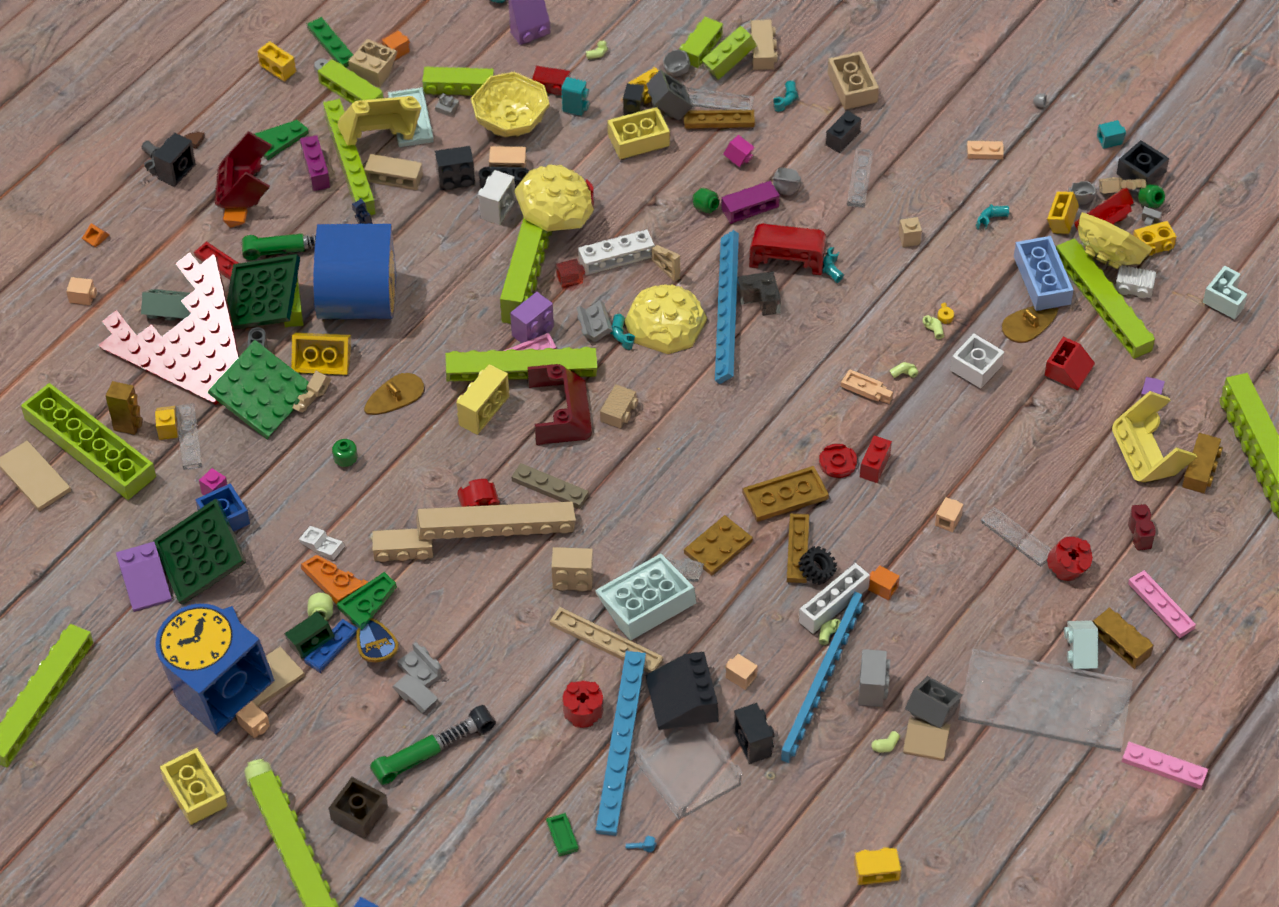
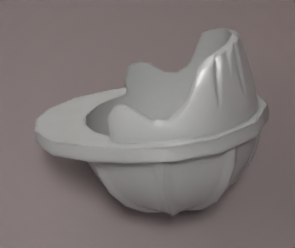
M778 168L774 177H772L775 189L778 193L784 195L796 193L803 183L798 172L789 168Z

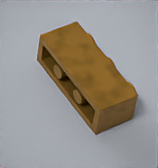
M112 381L105 397L113 430L135 435L138 428L142 426L143 418L140 415V406H138L137 402L138 396L135 393L134 386Z
M1203 433L1198 434L1192 452L1197 455V458L1188 464L1182 488L1205 494L1206 488L1211 487L1214 476L1210 475L1211 472H1216L1218 462L1215 460L1216 457L1220 458L1223 447H1220V438Z
M1110 607L1093 620V623L1098 628V639L1133 669H1136L1151 656L1154 646L1147 637L1141 635L1133 625L1128 624L1118 612H1114Z

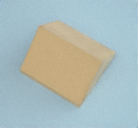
M910 717L903 753L944 761L951 724H945L942 728L930 725L924 719Z

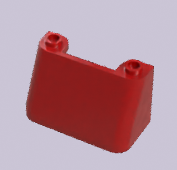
M765 223L755 226L750 245L749 268H758L759 263L764 261L767 264L768 258L803 261L804 268L811 267L813 275H822L827 235L820 229Z

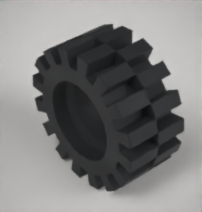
M814 546L799 559L798 565L801 566L799 570L804 572L802 576H807L806 580H812V584L818 583V585L826 583L837 571V568H835L837 562H833L835 558L830 557L832 553L830 551L826 553V549L823 548L821 550L820 546L816 548ZM814 561L821 566L822 570L814 564Z

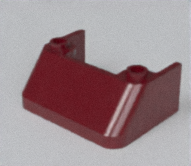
M248 131L225 156L217 169L216 206L221 209L251 208L259 203L260 198L270 188V185L253 175L260 172L262 168L261 158L272 147L270 143Z
M561 364L527 367L529 388L564 385L567 408L554 412L553 422L535 424L536 445L589 439L592 435V426L585 380Z

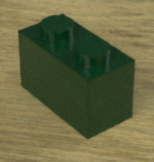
M315 612L284 633L290 647L301 659L335 637L329 623L318 612Z

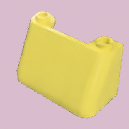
M412 96L355 101L339 118L338 128L347 145H356L357 138H361L362 131L391 129L393 135L398 132L404 135V140L413 139L422 107L418 100Z

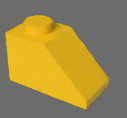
M176 406L156 408V429L159 440L178 438Z

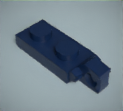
M360 198V200L352 203V210L356 213L354 216L359 224H373L365 202Z

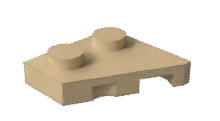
M659 245L653 247L652 261L674 282L679 280L681 270L680 255Z

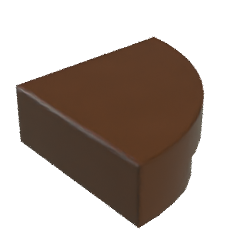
M192 132L184 137L191 140L193 148L197 149L204 140L205 133Z

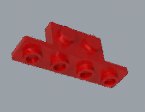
M1123 188L1087 214L1114 225L1117 221L1127 218V214L1132 212L1130 205L1134 201L1128 188ZM1080 218L1074 222L1077 230Z

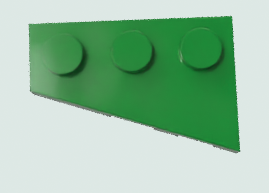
M294 120L255 133V135L272 145L263 156L266 160H270L299 141L300 138L307 136L309 129L299 120Z
M383 572L337 603V607L362 631L396 590V582Z

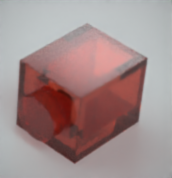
M577 258L556 264V276L562 289L583 283L585 270L583 265L579 264Z

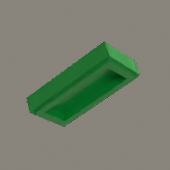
M566 813L546 818V824L558 856L579 851Z

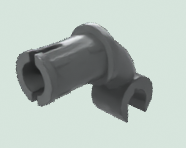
M147 140L142 144L141 148L150 155L151 159L147 160L144 166L153 175L156 174L153 154L159 147L154 146Z

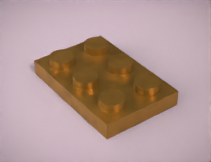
M724 515L684 548V554L713 576L751 544L753 537Z

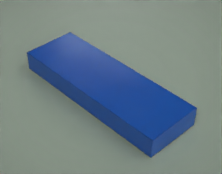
M342 619L332 629L335 637L310 653L304 659L305 664L321 673L356 636L358 628Z

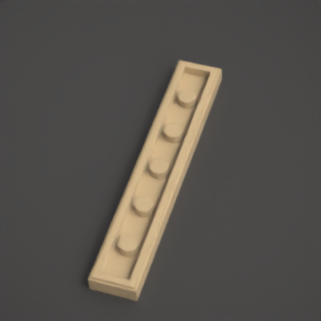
M559 607L550 620L551 626L623 661L626 651L646 653L644 671L648 673L658 669L663 662V656Z

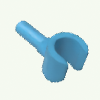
M646 836L644 843H626V849L639 848L646 852H652L656 846L655 838Z

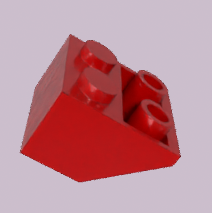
M1063 336L1046 362L1044 376L1079 390L1094 367L1095 362L1080 343Z

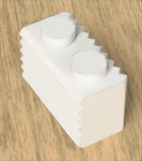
M1122 265L1119 267L1115 289L1122 295L1131 294L1139 298H1151L1156 272Z

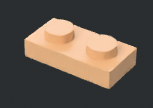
M967 141V159L1003 160V142Z

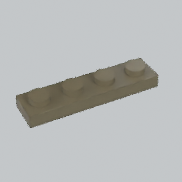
M520 463L511 477L512 482L561 502H573V507L581 509L589 496L588 490Z

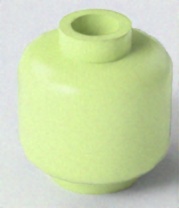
M326 593L311 595L307 606L309 617L318 612L326 621L330 619L333 615L332 598Z
M264 759L249 762L244 770L247 785L249 786L248 779L272 770L270 763L264 762Z

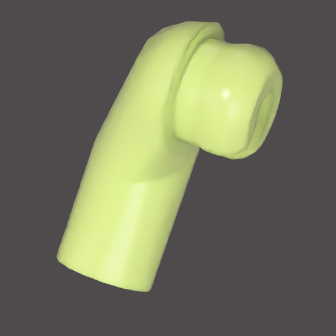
M599 41L596 50L586 51L587 60L601 58L608 50L607 42Z
M929 315L924 316L922 319L924 326L934 331L936 339H942L944 332L940 320Z
M892 731L887 739L874 740L871 745L872 749L880 753L891 752L900 738L899 733Z

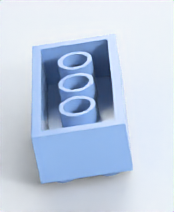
M1051 236L1016 242L1014 259L1035 310L1071 305L1073 288Z

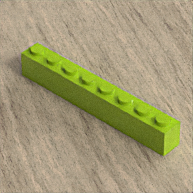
M336 99L323 102L325 119L352 201L355 203L361 198L365 202L366 209L370 215H375L374 198L356 145H347L338 128L339 118L344 113L341 100Z
M1075 238L1057 245L1056 250L1067 275L1132 358L1135 359L1153 351L1154 335L1146 329L1143 321L1138 319L1132 307L1127 305L1123 296L1114 288L1113 283L1108 281L1102 269H1099L1094 263L1093 258L1085 253L1083 245L1079 244Z
M570 347L563 349L545 348L543 350L529 348L517 351L508 349L506 351L488 350L486 352L472 350L469 352L451 351L450 353H445L446 382L475 381L480 371L489 364L508 373V380L528 379L527 367L561 364L580 377H596L597 375L596 348L590 347L577 349Z
M69 624L67 629L62 631L57 643L50 648L46 659L41 661L37 672L29 678L25 689L18 694L14 705L7 710L6 716L0 723V765L6 768L9 767L94 643L90 631Z
M269 770L248 779L250 790L303 907H338L335 898L331 899L328 894L331 892L328 882L326 880L323 881L320 876L323 873L319 863H314L312 859L314 857L312 847L310 845L306 846L304 841L306 835L303 828H298L296 824L298 822L297 815L294 810L290 811L287 793H282L280 789L283 786L279 776H274L273 771Z

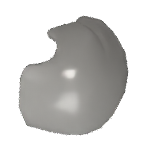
M678 49L667 53L663 58V64L666 72L676 77L688 71L690 60L685 51Z
M1088 181L1073 183L1072 187L1068 188L1069 192H1074L1079 205L1089 204L1096 197L1097 193L1096 187Z

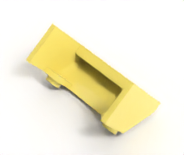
M1152 391L1145 394L1116 419L1112 426L1113 434L1133 478L1143 483L1175 476L1197 458L1196 454L1177 447L1163 458L1152 433L1160 424V417L1157 412L1171 400Z

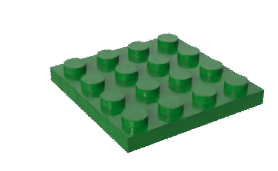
M254 340L208 390V394L264 438L268 439L293 412L294 408L292 407L300 401L298 396L308 392L307 385L309 381Z

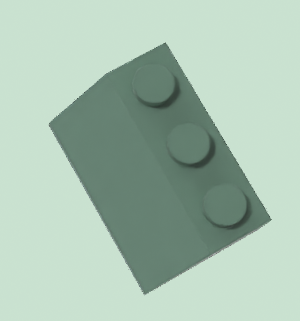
M159 289L142 292L141 314L147 315V318L152 319L164 316L165 320H176V318H183L184 320L191 313L181 300L188 296L190 292Z

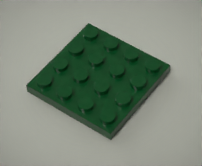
M297 254L233 264L227 303L234 330L290 321L300 264V257Z
M214 499L153 540L178 603L182 605L246 563L223 507L217 499Z

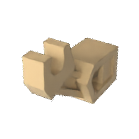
M1119 177L1099 179V189L1102 194L1118 192L1123 188L1136 189L1137 187H1146V180L1144 179L1122 180Z
M315 371L307 385L308 392L299 395V403L297 405L294 404L292 408L299 412L306 411L307 407L317 397L324 395L332 379Z

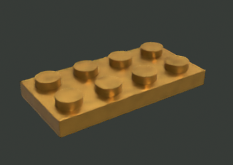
M814 466L742 488V493L757 522L829 499V494Z

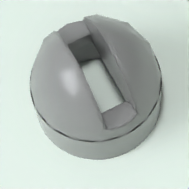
M1037 94L1033 99L1034 105L1045 108L1046 94Z

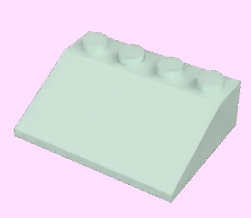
M662 554L655 556L595 590L619 629L630 641L696 604L694 586Z

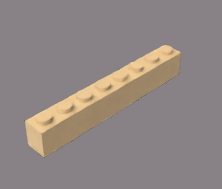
M573 502L418 509L416 518L419 540L574 532L576 522Z

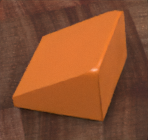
M225 209L223 221L230 228L245 224L248 209Z
M91 223L82 239L97 247L110 234Z

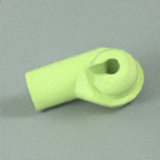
M902 362L889 370L893 378L902 373L909 375L911 378L918 375L917 367L907 362Z
M833 619L821 626L820 644L827 645L829 643V636L837 631L840 620Z

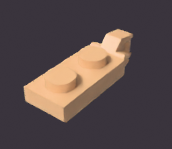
M851 369L841 381V387L869 399L880 400L888 404L893 399V391L886 389L887 387L883 385V382Z

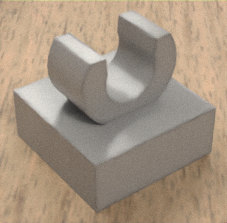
M442 94L435 106V111L451 117L459 106V100Z
M1144 207L1142 212V220L1145 221L1144 227L1161 222L1162 212Z

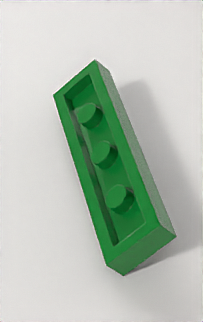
M320 17L307 23V29L332 59L337 63H341L345 68L349 67V60L353 54L326 21Z

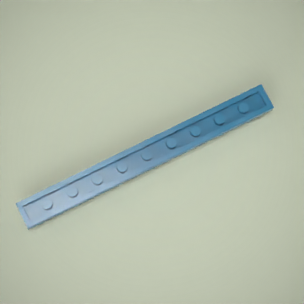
M735 230L721 237L715 361V381L719 384L734 376L739 233Z
M854 592L785 741L781 752V761L789 763L791 757H795L799 748L797 744L799 740L804 739L806 733L805 726L812 721L813 709L819 706L821 691H826L828 685L827 678L828 676L832 677L836 666L834 663L836 660H840L843 652L841 648L843 644L846 645L850 637L849 630L854 629L857 621L855 617L862 612L864 603L861 602L862 594Z
M626 651L596 834L617 836L646 653Z

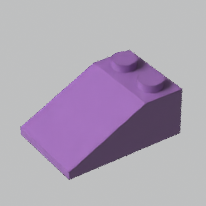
M509 0L510 32L519 45L550 34V20L545 0Z
M154 542L116 552L133 612L172 601Z

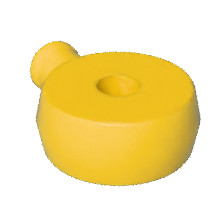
M942 303L941 309L937 313V318L941 323L949 324L955 317L954 311L947 307L946 303Z

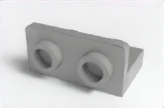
M599 300L587 309L581 306L577 307V317L582 325L581 331L586 338L597 342L613 331L604 302Z
M417 642L413 644V651L397 661L398 666L405 674L412 676L427 688L441 679L442 668L440 663L436 659L433 660L429 656L427 649L424 646L421 647Z

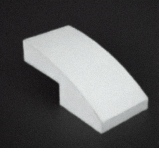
M309 526L299 538L303 545L331 560H334L345 547L343 541L328 537L324 530Z

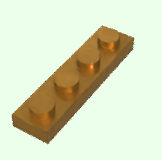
M690 110L684 115V128L755 127L754 110Z
M790 513L787 582L806 583L807 576H802L804 572L799 570L801 566L798 563L802 555L808 551L809 514Z

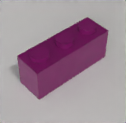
M318 136L300 138L301 151L312 190L317 191L330 188L329 173Z
M767 181L721 197V210L729 223L732 224L778 208L780 195L772 182Z

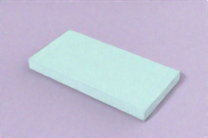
M423 88L388 92V98L412 96L418 100L422 107L413 139L404 140V135L397 132L398 146L406 147L434 142Z

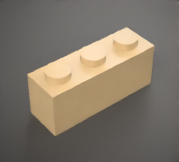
M751 20L750 34L757 45L752 50L753 70L774 69V62H777V52H774L776 50V39H773L775 37V27H772V20Z
M370 154L364 169L368 182L418 190L423 176L422 163L373 154Z
M417 529L373 531L374 561H406L410 559L425 560L433 558V539L419 540Z

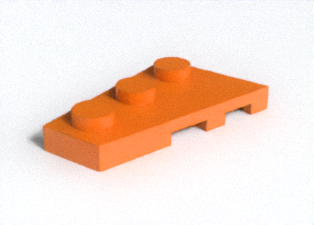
M318 555L301 563V569L336 604L368 583L364 579L361 581L355 578L354 574L349 571L344 572L338 569L336 564Z

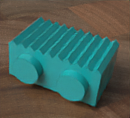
M568 76L561 88L562 111L583 116L590 104V101L587 100L589 89L586 87V81L576 80V78L573 79Z

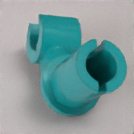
M789 80L785 83L786 93L784 98L775 97L773 99L776 112L783 111L786 106L798 99L799 95L796 91L795 81Z
M990 204L977 218L976 228L979 230L981 223H983L986 230L989 218L1008 217L1009 206H993V204Z
M830 247L823 260V272L827 273L838 283L844 278V274L835 266L839 252L833 254L835 247Z
M615 314L611 326L613 331L610 334L618 342L622 343L624 349L630 350L633 347L635 336L629 333L623 334L625 317L621 314Z

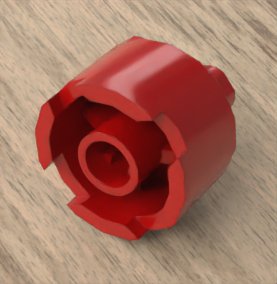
M486 478L469 481V486L464 489L460 487L457 492L461 507L500 505L494 482L490 483Z
M1075 536L1064 537L1048 553V568L1053 570L1058 579L1064 581L1075 580L1088 570L1092 564L1093 556L1088 541Z
M570 682L562 697L564 718L573 723L575 727H591L603 715L602 691L596 682Z

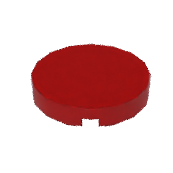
M831 444L826 446L820 453L819 466L822 472L830 477L844 478L855 471L857 455L852 448L849 449L844 444Z

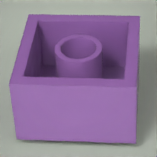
M538 292L534 293L510 312L512 336L520 343L549 333L554 327L553 303Z

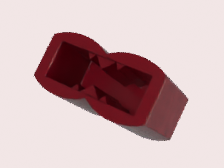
M1146 504L1132 505L1128 521L1129 529L1133 534V544L1138 551L1152 549L1156 533L1155 526L1150 520L1151 511Z

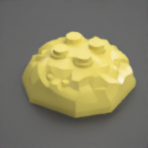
M516 72L490 76L471 97L472 107L478 123L494 134L503 137L520 136L529 133L542 121L547 108L550 106L544 85Z
M562 165L540 166L529 171L514 191L524 219L546 231L582 228L594 211L591 202V192L588 190L583 177L575 173L574 170H569Z
M1083 212L1081 213L1078 225L1079 238L1083 245L1086 246L1085 253L1092 257L1096 255L1097 261L1103 264L1109 262L1108 265L1118 269L1122 265H1140L1150 254L1152 247L1132 234L1107 221Z
M673 284L659 285L644 289L636 296L624 324L629 334L635 336L634 343L665 354H671L693 347L707 321V316L701 307L700 301L691 291L685 290L680 286H674Z

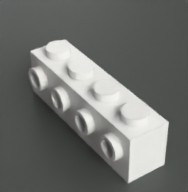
M643 230L579 247L578 258L585 275L652 258L654 243L648 230Z
M855 563L800 608L799 623L814 634L824 623L830 621L849 605L854 592L862 594L869 588L870 575Z

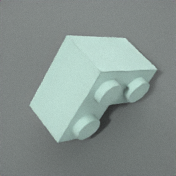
M1224 266L1207 286L1203 303L1236 319L1244 309L1247 293L1237 289L1240 273Z
M1067 621V627H1064V638L1070 644V651H1067V662L1070 663L1073 669L1098 668V628L1092 621Z

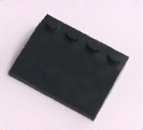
M704 651L684 654L645 675L658 730L719 722L718 701Z

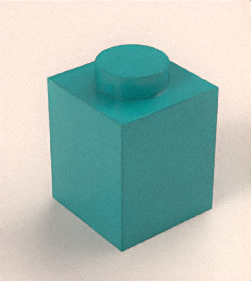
M1119 120L1098 125L1096 137L1103 149L1123 144L1126 130L1124 126H1121Z

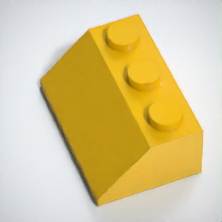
M294 333L292 335L291 368L297 373H315V371H318L322 374H348L351 355V335Z

